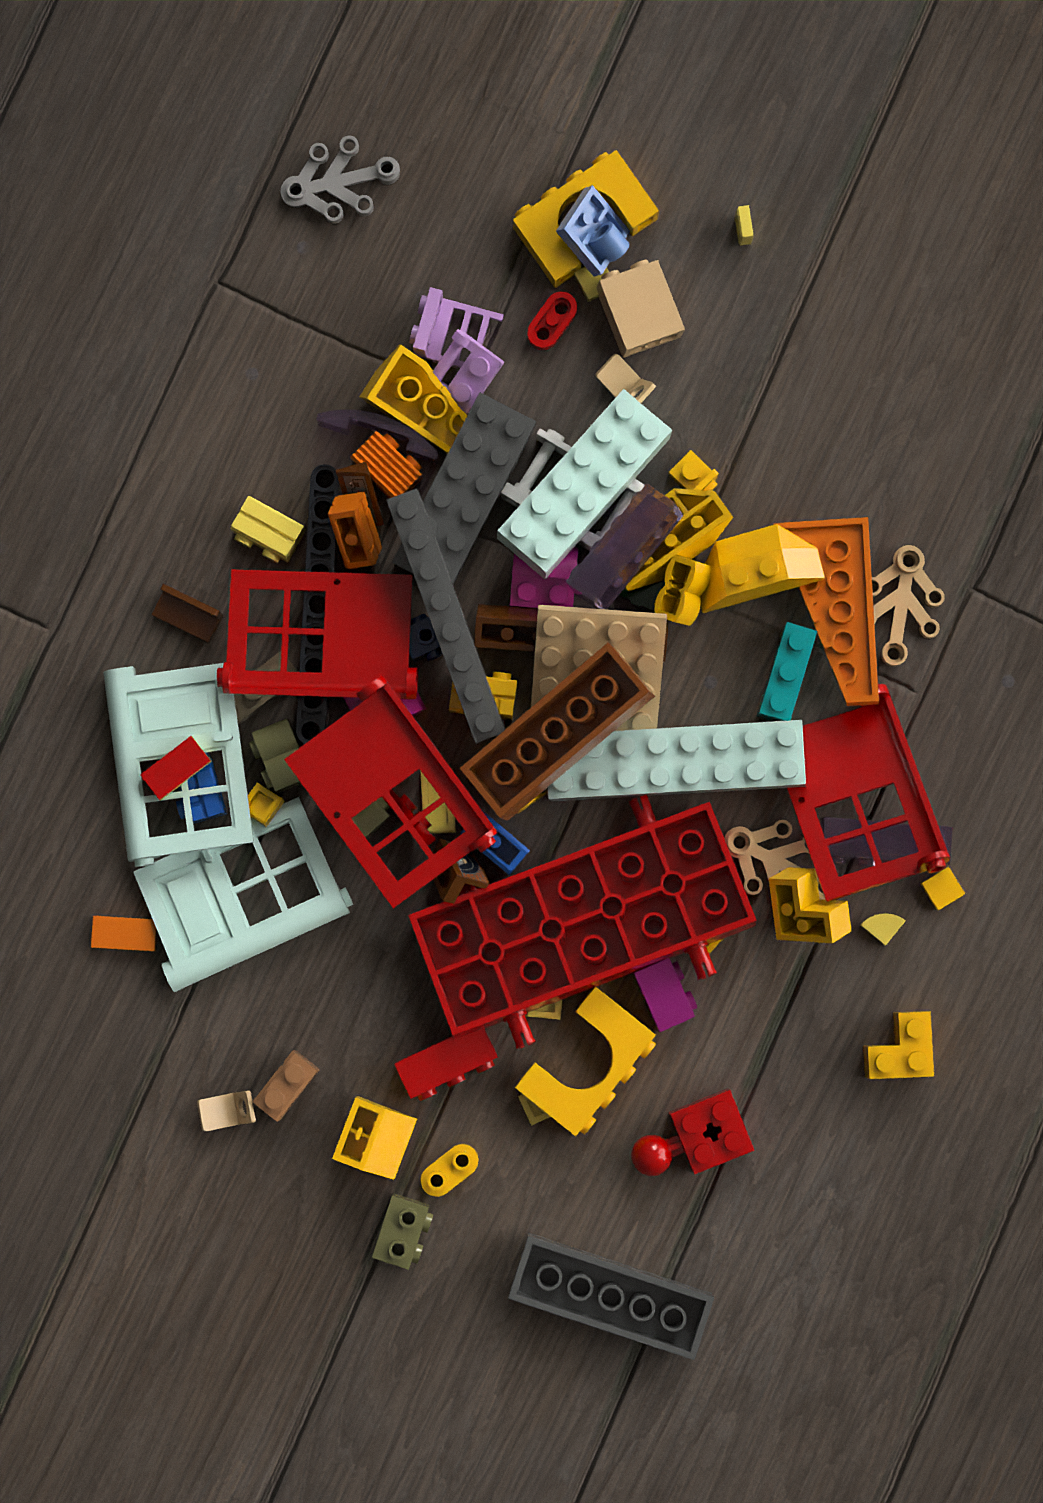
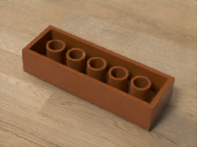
M608 642L460 767V769L499 818L508 821L652 700L655 695L617 649Z

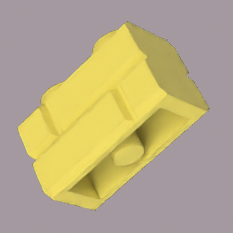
M248 496L230 528L236 534L234 540L248 548L255 544L264 549L262 555L275 563H279L280 559L287 563L289 562L306 531L302 524L251 496Z

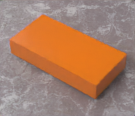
M93 916L91 948L156 952L157 929L153 919Z

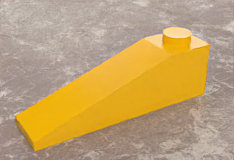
M401 344L379 366L359 396L386 416L447 454L467 418V414L461 410L448 389L442 385L433 373L429 364Z

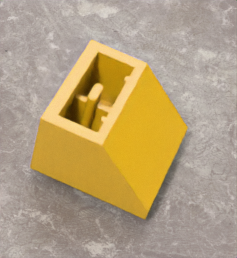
M357 1096L351 1107L332 1159L362 1171L394 1180L417 1118Z

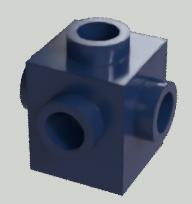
M426 613L411 619L410 655L414 663L424 658L429 662L443 655L431 620L427 617ZM425 634L432 635L429 641L421 640Z

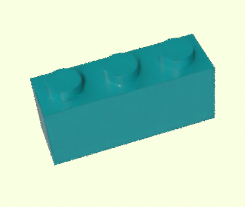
M786 622L783 626L756 717L773 722L791 720L816 638V630Z

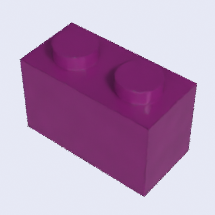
M667 958L633 973L658 1032L667 1030L695 1017L693 1010L698 1007L691 991L684 992L680 980L685 978L677 961L671 963L670 958Z

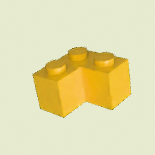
M788 867L769 878L776 940L834 943L851 932L848 901L832 900L826 902L825 899H819L815 868Z
M931 1011L893 1012L895 1044L863 1046L865 1078L934 1076Z

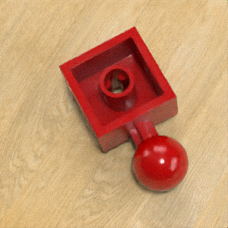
M727 1088L668 1112L677 1135L667 1139L657 1135L641 1137L633 1145L631 1160L636 1170L641 1174L657 1176L669 1168L673 1157L685 1153L691 1170L695 1175L754 1151V1147L731 1090ZM708 1123H711L714 1127L719 1126L715 1139L703 1136V1132L707 1130L706 1125Z

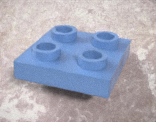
M593 185L585 187L556 232L594 277L602 275L610 262L617 260L628 250L629 242L626 240V237L630 230Z

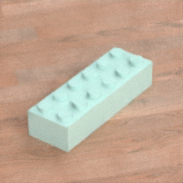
M623 389L497 530V539L542 578L546 579L668 442L672 429Z

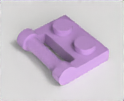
M457 329L452 336L453 342L434 368L433 373L442 385L448 389L461 410L469 414L478 394L485 392L504 364V361L465 332ZM462 349H468L471 352L448 386L442 381L443 377Z

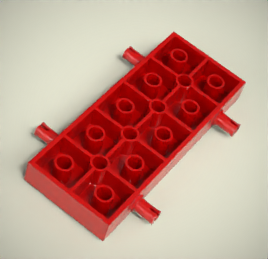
M648 795L640 796L643 810L640 808L637 798L629 801V805L632 808L639 828L489 884L486 889L477 888V886L465 883L454 904L444 901L408 915L453 1037L456 1039L482 1028H488L504 1022L508 1023L516 1049L524 1048L525 1045L521 1037L522 1033L528 1046L536 1042L526 1019L528 1012L684 953L689 954L698 981L706 979L702 965L705 966L709 977L717 974L707 946L715 941L755 927L757 920L710 801L662 820H656Z

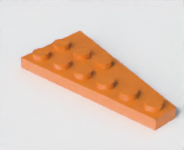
M868 517L773 523V525H780L818 549L825 579L799 586L798 588L846 705L879 704Z

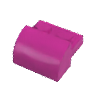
M574 547L546 579L542 578L514 554L510 606L538 608V605L573 607L578 547Z

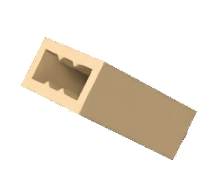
M648 260L639 261L631 265L630 270L622 273L619 270L610 271L601 277L602 280H599L597 285L599 299L623 358L681 338L685 331L658 260L650 263Z

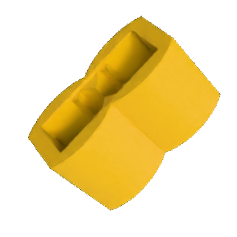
M675 555L666 568L665 586L660 590L656 598L655 613L667 614V620L688 626L692 625L700 610V596L706 590L710 581V565Z

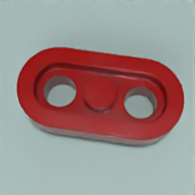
M567 292L552 294L534 317L527 332L529 343L538 350L551 349L574 320L577 313V303L571 294ZM563 305L567 308V312L560 315L555 311L556 307ZM539 331H547L549 337L545 340L539 339L537 336Z

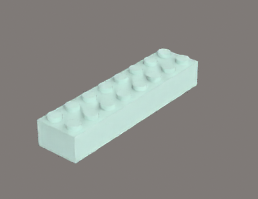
M802 720L614 731L548 786V799L550 801H567L643 795L806 787Z

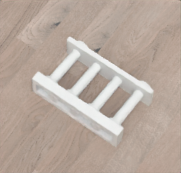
M539 429L537 440L543 443L542 447L520 483L516 482L514 486L508 482L501 491V498L518 508L532 492L530 490L553 451L555 450L564 456L570 450L571 446L563 442L565 438L554 430L548 429L545 432ZM634 479L624 490V494L602 530L597 531L596 534L588 531L577 544L609 562L616 549V546L612 545V536L633 501L637 499L645 503L649 494L644 490L646 486Z

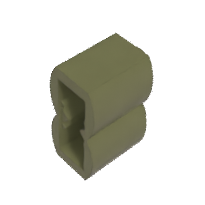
M286 718L252 732L254 740L249 742L256 760L262 758L266 769L261 771L267 788L273 787L276 793H280L301 784L284 760L300 748L289 720Z

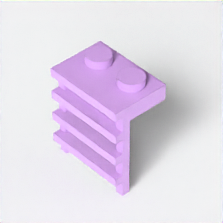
M430 287L428 296L422 295L418 308V314H422L419 326H413L409 343L414 344V354L420 358L438 363L443 357L441 354L454 309L465 312L460 330L466 334L472 314L483 317L477 342L482 346L490 319L502 322L504 315L443 298L442 290ZM461 352L451 367L456 369L457 367H462L464 361L459 360Z

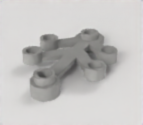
M345 136L340 141L339 153L324 177L311 181L319 165L324 164L329 158L327 147L322 143H315L309 150L310 158L299 176H291L283 182L281 196L287 205L296 208L307 205L324 215L329 223L336 224L343 219L342 207L335 202L328 204L314 194L328 192L355 208L360 216H368L374 209L372 199L367 195L359 196L345 187L378 179L382 184H393L399 179L400 167L394 158L383 157L377 161L375 166L342 173L350 158L359 151L357 139L353 136ZM347 142H352L355 144V148L347 151L344 149V145ZM318 149L325 152L321 158H316L313 155ZM389 164L393 167V170L390 173H384L381 170L382 166ZM294 186H299L302 189L299 195L290 193ZM362 201H366L370 204V207L367 210H361L358 208V205ZM331 209H338L340 213L337 217L332 218L328 215V212Z

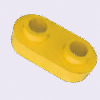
M457 1144L430 1164L421 1176V1185L424 1191L431 1196H443L466 1179L478 1166L479 1158L476 1150L468 1144ZM459 1155H466L469 1162L466 1166L461 1167L456 1163V1158ZM438 1174L443 1178L442 1185H432L431 1177Z

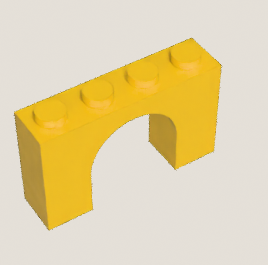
M617 150L611 154L605 152L593 160L592 167L584 172L581 169L574 172L566 179L567 183L559 189L556 187L550 188L540 197L541 201L532 207L530 204H527L515 213L516 218L513 219V229L554 288H557L573 277L574 272L581 269V262L558 235L556 230L559 227L558 222L562 212L577 200L585 187L592 185L630 230L631 236H634L658 220V208Z
M596 986L575 1010V1013L597 1029L606 1038L610 1046L611 1064L605 1077L592 1087L574 1089L560 1083L534 1062L515 1086L517 1090L574 1136H577L579 1132L584 1135L588 1132L596 1121L592 1115L600 1106L605 1109L616 1096L612 1091L619 1081L625 1084L636 1071V1068L632 1065L637 1058L641 1056L645 1059L656 1045L652 1041L656 1034Z

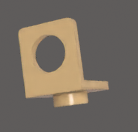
M613 354L595 375L615 398L623 389L633 397L643 389L642 393L635 398L640 403L656 387L653 382L641 379L618 354Z
M250 1090L197 1101L201 1129L204 1132L256 1122ZM243 1100L246 1104L247 1114L243 1110Z

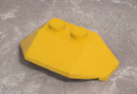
M674 488L622 525L615 554L610 565L628 591L665 579L666 568L675 555L689 559L695 558L715 543L733 516L715 491Z
M778 524L716 541L705 564L710 565L711 574L709 584L700 596L701 609L703 613L824 580L825 576L818 549Z

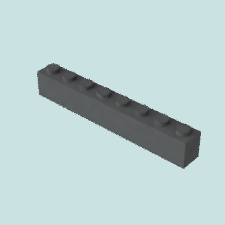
M414 489L387 499L474 741L478 743L497 736L505 730V726L418 489Z

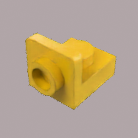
M692 450L668 473L683 489L713 491L718 485L715 480L719 473L715 469L711 470Z

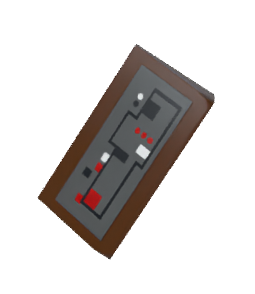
M362 462L337 469L336 474L342 494L365 492L368 501L367 507L370 508L375 526L384 525L367 463Z

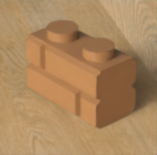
M293 1050L285 1059L284 1064L278 1068L256 1096L253 1103L274 1120L280 1121L320 1069L298 1051Z

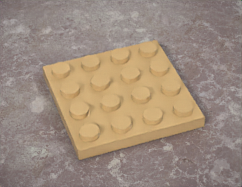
M538 605L531 707L609 642L655 695L652 700L615 731L657 729L667 614Z

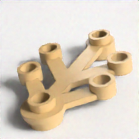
M912 545L899 548L893 556V565L876 577H872V582L876 583L878 587L877 591L873 593V597L881 592L882 586L899 576L898 589L873 606L874 624L877 618L894 607L889 642L881 650L882 661L891 667L901 665L908 655L907 648L902 643L907 609L920 625L919 632L924 638L931 639L940 630L939 623L930 618L911 592L913 578L925 593L924 601L927 606L931 608L939 607L945 599L943 591L934 586L923 570L925 564L923 553ZM909 556L913 559L914 564L912 567H906L903 564L904 557ZM930 593H937L940 601L932 603L929 599ZM926 623L934 625L935 632L933 634L925 632L924 625ZM896 649L899 653L898 659H890L888 657V650Z
M779 820L773 826L753 832L745 827L738 826L726 833L724 837L731 856L738 858L744 876L743 887L747 894L756 895L763 888L762 880L756 877L751 856L763 862L769 881L770 877L788 867L801 868L785 858L802 853L809 854L808 849L805 847L804 837L801 841L772 850H767L757 844L774 837L778 839L789 837L792 833V825L787 820ZM783 823L788 827L786 835H779L776 828L778 824ZM736 837L744 838L745 846L738 849L734 846L733 841ZM751 879L756 880L759 884V888L755 892L747 888V883ZM819 891V899H825L824 894Z

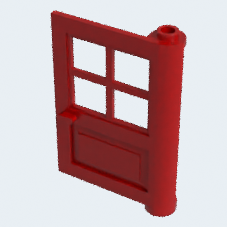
M231 569L227 660L224 662L223 668L217 669V687H222L223 693L359 698L356 693L383 675L400 699H417L418 668L409 667L413 575ZM250 590L284 591L282 627L248 626ZM291 591L326 592L324 629L289 628ZM248 634L282 635L280 671L246 670ZM289 635L323 636L322 673L287 672Z
M381 675L356 693L363 702L284 760L384 897L395 908L476 848H478L480 853L485 851L496 842L493 836L498 832L387 680ZM420 769L440 798L409 820L388 791ZM383 796L403 822V825L372 847L352 818ZM445 803L465 832L434 854L413 825ZM408 830L428 856V859L397 881L377 852Z
M878 684L879 704L860 705L862 706L861 708L803 726L806 787L787 788L826 902L925 871L930 874L942 871L950 860L889 690L885 684ZM894 784L904 815L868 826L858 795ZM851 798L862 828L825 839L815 808ZM908 822L918 852L882 863L871 833ZM865 835L875 866L839 877L828 846Z

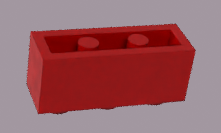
M482 1028L456 1039L452 1035L395 1062L394 1065L410 1099L417 1096L419 1101L435 1095L437 1093L435 1087L447 1083L448 1087H451L466 1080L464 1074L473 1069H476L477 1073H481L495 1066L493 1060L498 1058V1055L486 1029Z

